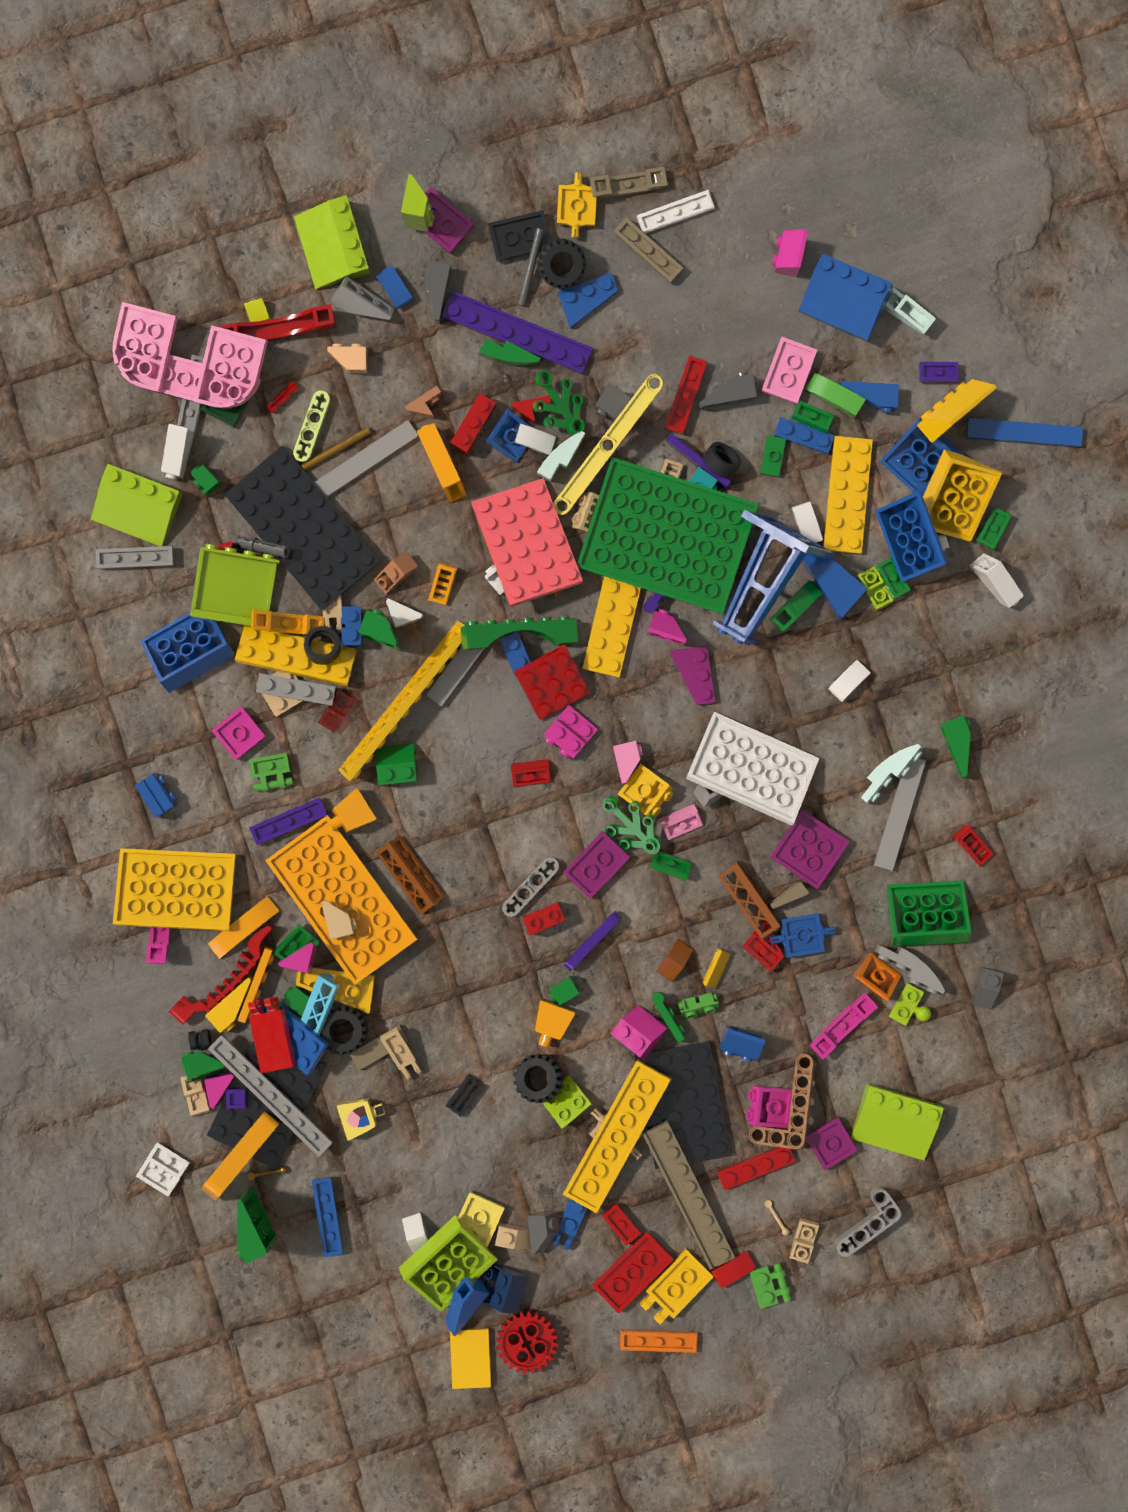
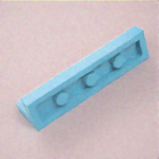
M329 973L318 975L301 1018L318 1035L322 1031L339 985L333 982L335 977Z

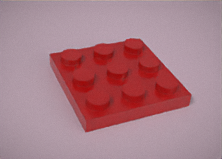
M565 644L514 671L539 720L590 694Z

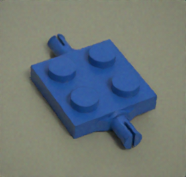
M819 913L780 919L781 935L770 936V940H773L770 943L771 945L782 943L787 958L824 952V936L835 934V931H830L835 930L834 926L823 928L820 923Z

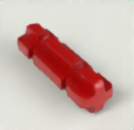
M291 381L287 388L281 390L273 398L274 401H270L266 407L270 412L275 413L279 406H282L292 397V393L295 394L299 390V387Z

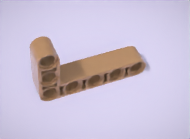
M801 1054L796 1059L788 1130L760 1126L753 1127L749 1131L751 1142L789 1149H800L806 1144L815 1061L811 1055ZM804 1057L810 1060L808 1068H803L800 1064ZM803 1076L808 1079V1085L804 1088L798 1084L800 1077ZM799 1096H803L806 1099V1104L803 1107H799L796 1104V1099ZM797 1115L802 1116L804 1119V1123L800 1127L794 1123V1118ZM757 1129L763 1133V1138L760 1141L754 1138V1132ZM775 1132H779L782 1135L780 1143L773 1141V1134ZM794 1135H799L802 1139L799 1146H795L792 1143Z

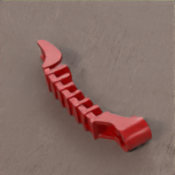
M268 925L249 940L248 950L255 957L252 958L244 951L241 952L239 956L249 964L245 966L240 961L237 962L235 966L242 972L238 974L232 970L229 975L235 980L231 982L225 978L222 983L227 988L224 990L217 985L214 988L219 994L217 997L209 992L206 995L208 998L206 1001L200 999L198 1002L192 1003L184 995L169 1010V1013L184 1025L195 1012H210L258 964L257 961L263 955V941L274 927Z

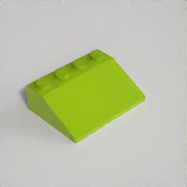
M347 195L326 201L294 216L316 290L341 283L346 276L352 280L370 274Z
M107 464L99 485L91 520L157 546H163L183 494L173 488Z
M866 1083L850 1138L924 1161L938 1129L944 1108L939 1104Z
M454 1215L399 1267V1270L405 1282L442 1312L450 1305L453 1291L465 1276L474 1279L479 1278L498 1259L472 1230Z

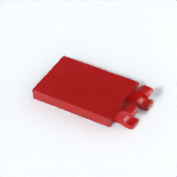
M278 997L264 999L265 1007L269 1010L266 1013L263 1010L262 1000L249 1002V1010L253 1013L252 1016H249L260 1073L297 1066L285 1009L279 1008Z

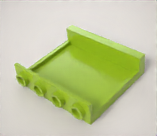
M206 544L205 548L200 547L190 616L251 626L252 610L270 611L276 566L279 563V560L274 559V555L263 554V557L255 556L256 552L245 550L244 554L236 553L237 549L225 547V551L217 550L218 546Z

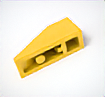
M252 976L248 977L205 1015L220 1033L224 1030L228 1032L236 1025L234 1021L238 1018L253 981Z

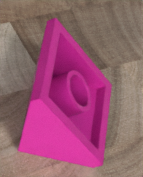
M311 942L278 964L284 969L311 975L317 947Z

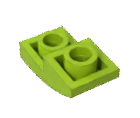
M875 566L858 575L861 584L867 588L865 592L876 611L893 603V599Z

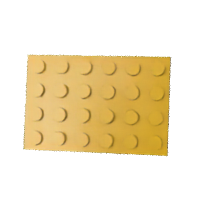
M120 848L113 925L230 931L236 854Z

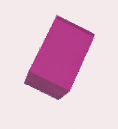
M232 1072L208 1077L204 1080L209 1105L212 1109L217 1106L226 1089H228L235 1078Z

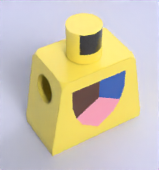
M369 1099L337 1104L348 1141L376 1127V1117L385 1115L383 1104L371 1106Z

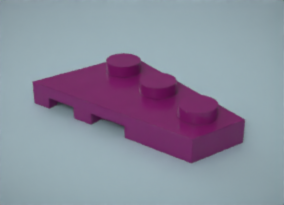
M707 645L669 651L695 704L715 703Z

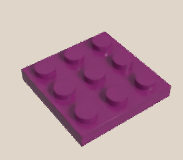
M801 809L794 824L790 825L769 857L818 889L849 844V841Z

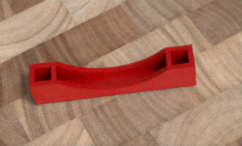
M331 304L313 307L276 319L217 326L268 341L337 328Z

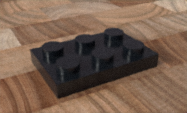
M544 210L488 223L497 262L529 255L536 228L544 230L539 252H541L543 245L545 246L551 240Z

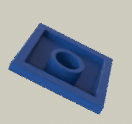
M506 409L486 442L498 452L517 463L526 449L525 446L515 443L520 424L531 426Z

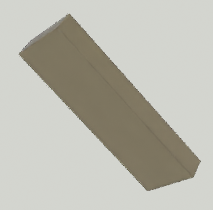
M400 1024L396 1026L405 1042H409ZM379 1036L361 1046L357 1051L352 1052L350 1056L358 1070H361L387 1055L388 1051Z

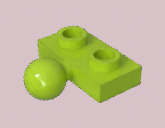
M907 983L889 1017L905 1026L913 1013L916 1014L917 1019L920 1021L929 1020L931 1017L930 1009L926 1006H917L924 992Z

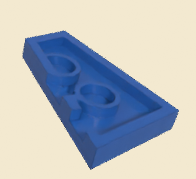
M612 273L558 291V296L570 329L618 292Z

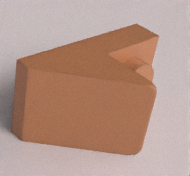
M435 386L406 405V411L410 414L434 419L427 405L437 403L440 400L439 397L442 396L441 391Z

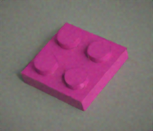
M242 706L211 730L235 760H238L266 737Z

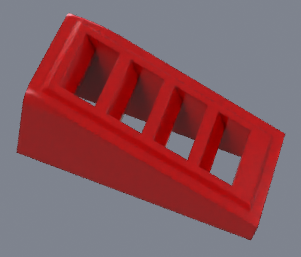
M964 825L952 837L980 867L994 855L971 826ZM974 838L975 840L969 846H967V844ZM979 844L980 846L973 852L972 850ZM985 850L986 852L978 858L977 855Z

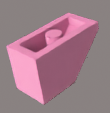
M636 741L613 746L622 784L627 782L640 761V756L643 755L641 745L636 744Z

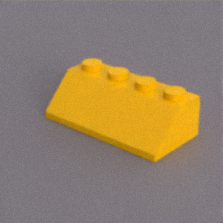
M974 379L970 380L967 384L963 381L955 388L956 393L951 391L943 398L945 400L944 403L940 400L932 407L933 412L928 410L921 416L922 421L917 426L933 443L997 388L996 385Z

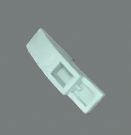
M919 744L898 751L884 760L867 777L873 783L861 798L868 804L871 801L875 802L881 794L879 793L880 789L883 786L887 787L892 781L891 775L894 774L898 778L900 776L904 777L909 772V765L912 761L916 762L921 757V750L923 748Z

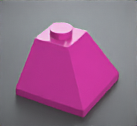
M661 609L658 612L654 611L647 635L684 646L687 639L675 619L669 616L670 612Z

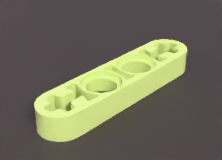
M325 391L314 393L297 439L293 455L300 463L310 460L331 400ZM322 395H324V398L326 400V402H322L320 406L321 409H324L323 412H321L318 409H313L314 406L318 408L319 401L317 400V397L321 398ZM311 414H320L319 422L312 423L310 421ZM306 431L314 433V438L311 441L304 439L303 436ZM301 442H303L306 445H311L310 448L306 446L305 452L307 453V456H303L302 459L300 458V455L297 454L298 451L303 450L304 446L300 444Z

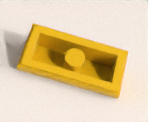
M719 948L716 950L702 981L705 986L717 987L730 958V953Z

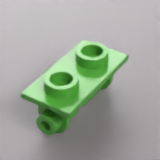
M710 992L699 995L700 1003H696L695 997L683 999L682 1002L678 1003L682 1018L691 1019L696 1017L697 1014L704 1012L705 1014L714 1013L716 1009H719L716 993L712 994Z

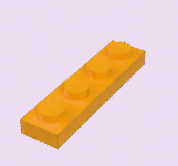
M267 946L264 949L238 1018L240 1022L245 1023L246 1019L252 1016L253 1013L249 1010L248 1003L258 1000L261 990H258L260 982L264 983L268 972H265L267 964L271 965L274 959L273 949Z

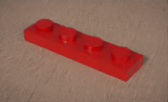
M689 355L665 425L666 430L683 435L707 361Z
M776 1147L717 1171L723 1189L727 1190L796 1161L791 1149Z

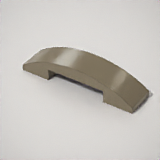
M665 167L646 169L645 172L611 177L603 175L589 178L592 196L597 198L633 195L668 186Z

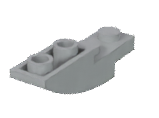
M880 945L877 946L875 952L879 953L878 958L887 962L891 959L897 962L895 966L905 971L909 968L906 976L910 977L909 981L918 986L922 983L928 986L926 990L936 995L938 992L944 994L945 989L937 976L918 957L902 947H898L896 953Z

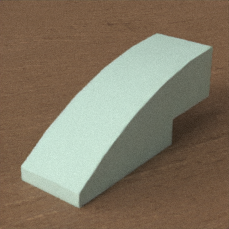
M893 287V292L884 309L908 326L924 334L936 318L909 296H904Z
M581 431L561 443L545 459L537 471V475L551 482L559 466L567 469L583 441L585 433Z

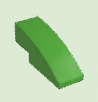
M814 373L804 389L852 418L857 415L866 400L840 384Z

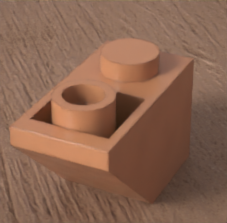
M404 552L393 559L374 581L387 594L405 580L418 565L407 552Z

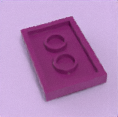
M430 187L425 195L428 198L429 204L432 205L431 210H433L434 222L432 227L429 226L428 232H423L451 254L475 224Z
M602 831L563 873L591 899L630 857Z

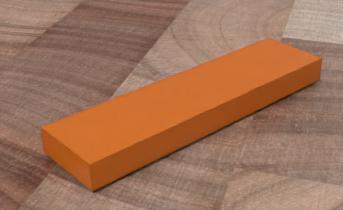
M621 1329L620 1350L697 1353V1332Z

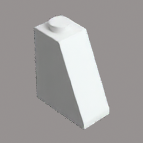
M173 424L168 426L161 472L166 474L165 478L171 480L183 479L194 434L188 428Z
M983 553L969 565L1002 605L1010 608L1016 605L1024 596L1001 561Z

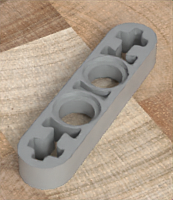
M546 858L504 902L502 909L505 915L510 917L517 915L559 869V863L555 858ZM547 861L550 863L554 861L555 870L553 871L550 869L546 873L550 875L548 878H546L542 872L538 871L540 868H542L543 871L545 870V868L547 867L545 863ZM536 874L541 875L543 878L542 884L538 886L532 883V877ZM523 888L528 889L530 892V896L527 899L519 897V891ZM513 896H516L518 901L522 902L523 904L522 906H520L518 903L515 906L516 911H510L508 913L506 911L508 908L506 905L508 903L510 905L513 904L515 900L512 898Z

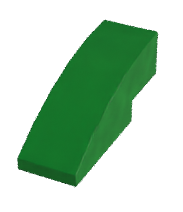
M486 338L479 351L480 356L505 365L537 366L541 363V358L509 341H506L502 347Z

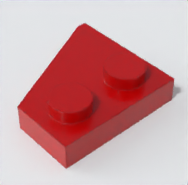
M763 920L758 926L762 933L770 928L766 920ZM754 931L741 947L768 971L772 972L784 957L777 943L772 945L770 941H773L770 940V936L775 935L771 932L761 939L757 932Z

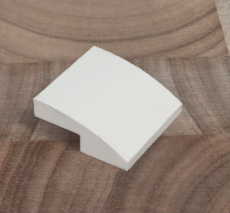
M156 1143L136 1177L169 1197L188 1167L189 1162L161 1144Z

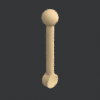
M766 1200L764 1205L770 1209L782 1229V1234L788 1235L789 1229L785 1228L772 1207V1202Z

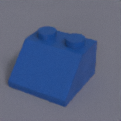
M725 1025L719 1048L723 1050V1054L729 1056L738 1054L741 1055V1059L752 1062V1059L758 1060L766 1040L763 1036Z

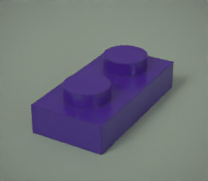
M920 362L919 382H958V362Z

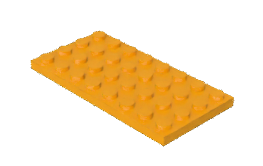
M327 815L265 861L350 980L356 985L418 939L339 829L335 831L330 829L327 821L331 820V818ZM322 901H329L349 913L352 918H355L358 928L355 929L356 934L330 939Z

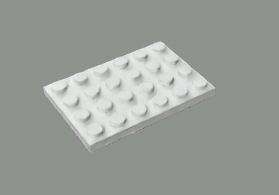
M714 712L686 779L792 826L819 758Z

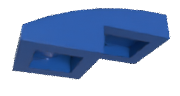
M392 265L376 274L378 281L397 310L413 300V297Z

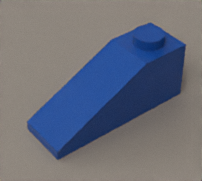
M841 381L840 383L841 386L866 399L865 404L876 410H881V413H892V411L898 408L899 384Z

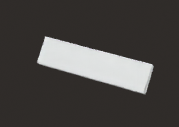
M709 190L639 214L637 215V220L641 231L647 234L714 210L715 207Z

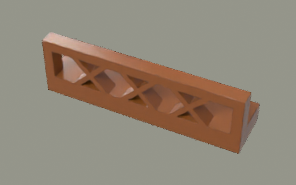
M400 835L376 852L420 914L445 897ZM385 850H388V852L392 856V859H389L387 857V855L384 853ZM397 866L402 869L403 875L397 871ZM408 882L413 884L414 890L408 886ZM419 897H420V898H423V900L426 902L427 906L424 907V906L422 905V903L420 902Z
M736 861L729 868L718 874V877L761 939L781 926L780 921L739 861ZM733 870L737 876L736 884L728 883L724 875ZM737 887L747 890V900L738 898L736 895ZM748 903L758 906V916L749 914L747 911ZM759 919L768 921L771 928L762 933L758 927Z

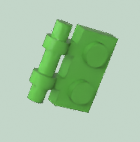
M288 753L249 759L252 779L260 777L261 783L254 784L255 792H267L269 789L278 787L284 789L286 786L293 785L292 777L284 778L283 774L291 772ZM277 774L278 780L267 781L266 776Z
M781 1262L773 1264L775 1271L769 1272L767 1265L755 1268L749 1272L760 1309L779 1304L777 1300L779 1295L783 1296L784 1302L791 1300L790 1286H787L785 1269H782ZM775 1278L778 1279L780 1286L774 1289L772 1279Z

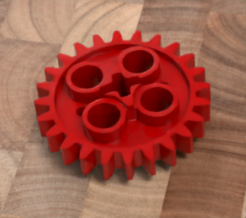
M528 1309L527 1315H524L523 1311L520 1310V1316L513 1314L512 1320L506 1317L507 1324L501 1323L503 1330L497 1331V1334L501 1336L496 1338V1342L501 1343L496 1346V1350H502L499 1353V1358L505 1357L503 1364L510 1362L509 1369L515 1366L516 1373L523 1369L524 1374H526L527 1369H530L531 1373L534 1374V1368L536 1367L539 1371H542L541 1365L543 1364L548 1367L547 1359L553 1361L554 1357L551 1354H557V1350L553 1347L558 1346V1342L554 1341V1339L558 1338V1334L552 1333L555 1331V1326L549 1327L551 1320L545 1322L544 1314L539 1318L538 1311L531 1315V1311ZM529 1325H534L537 1330L530 1333L526 1328ZM520 1326L524 1331L526 1339L530 1341V1347L536 1355L535 1357H532L528 1344L524 1343V1336L519 1330ZM511 1334H517L519 1336V1340L511 1341L509 1339V1336ZM541 1342L545 1345V1348L538 1350L535 1348V1344ZM520 1351H525L528 1356L521 1359L517 1354Z

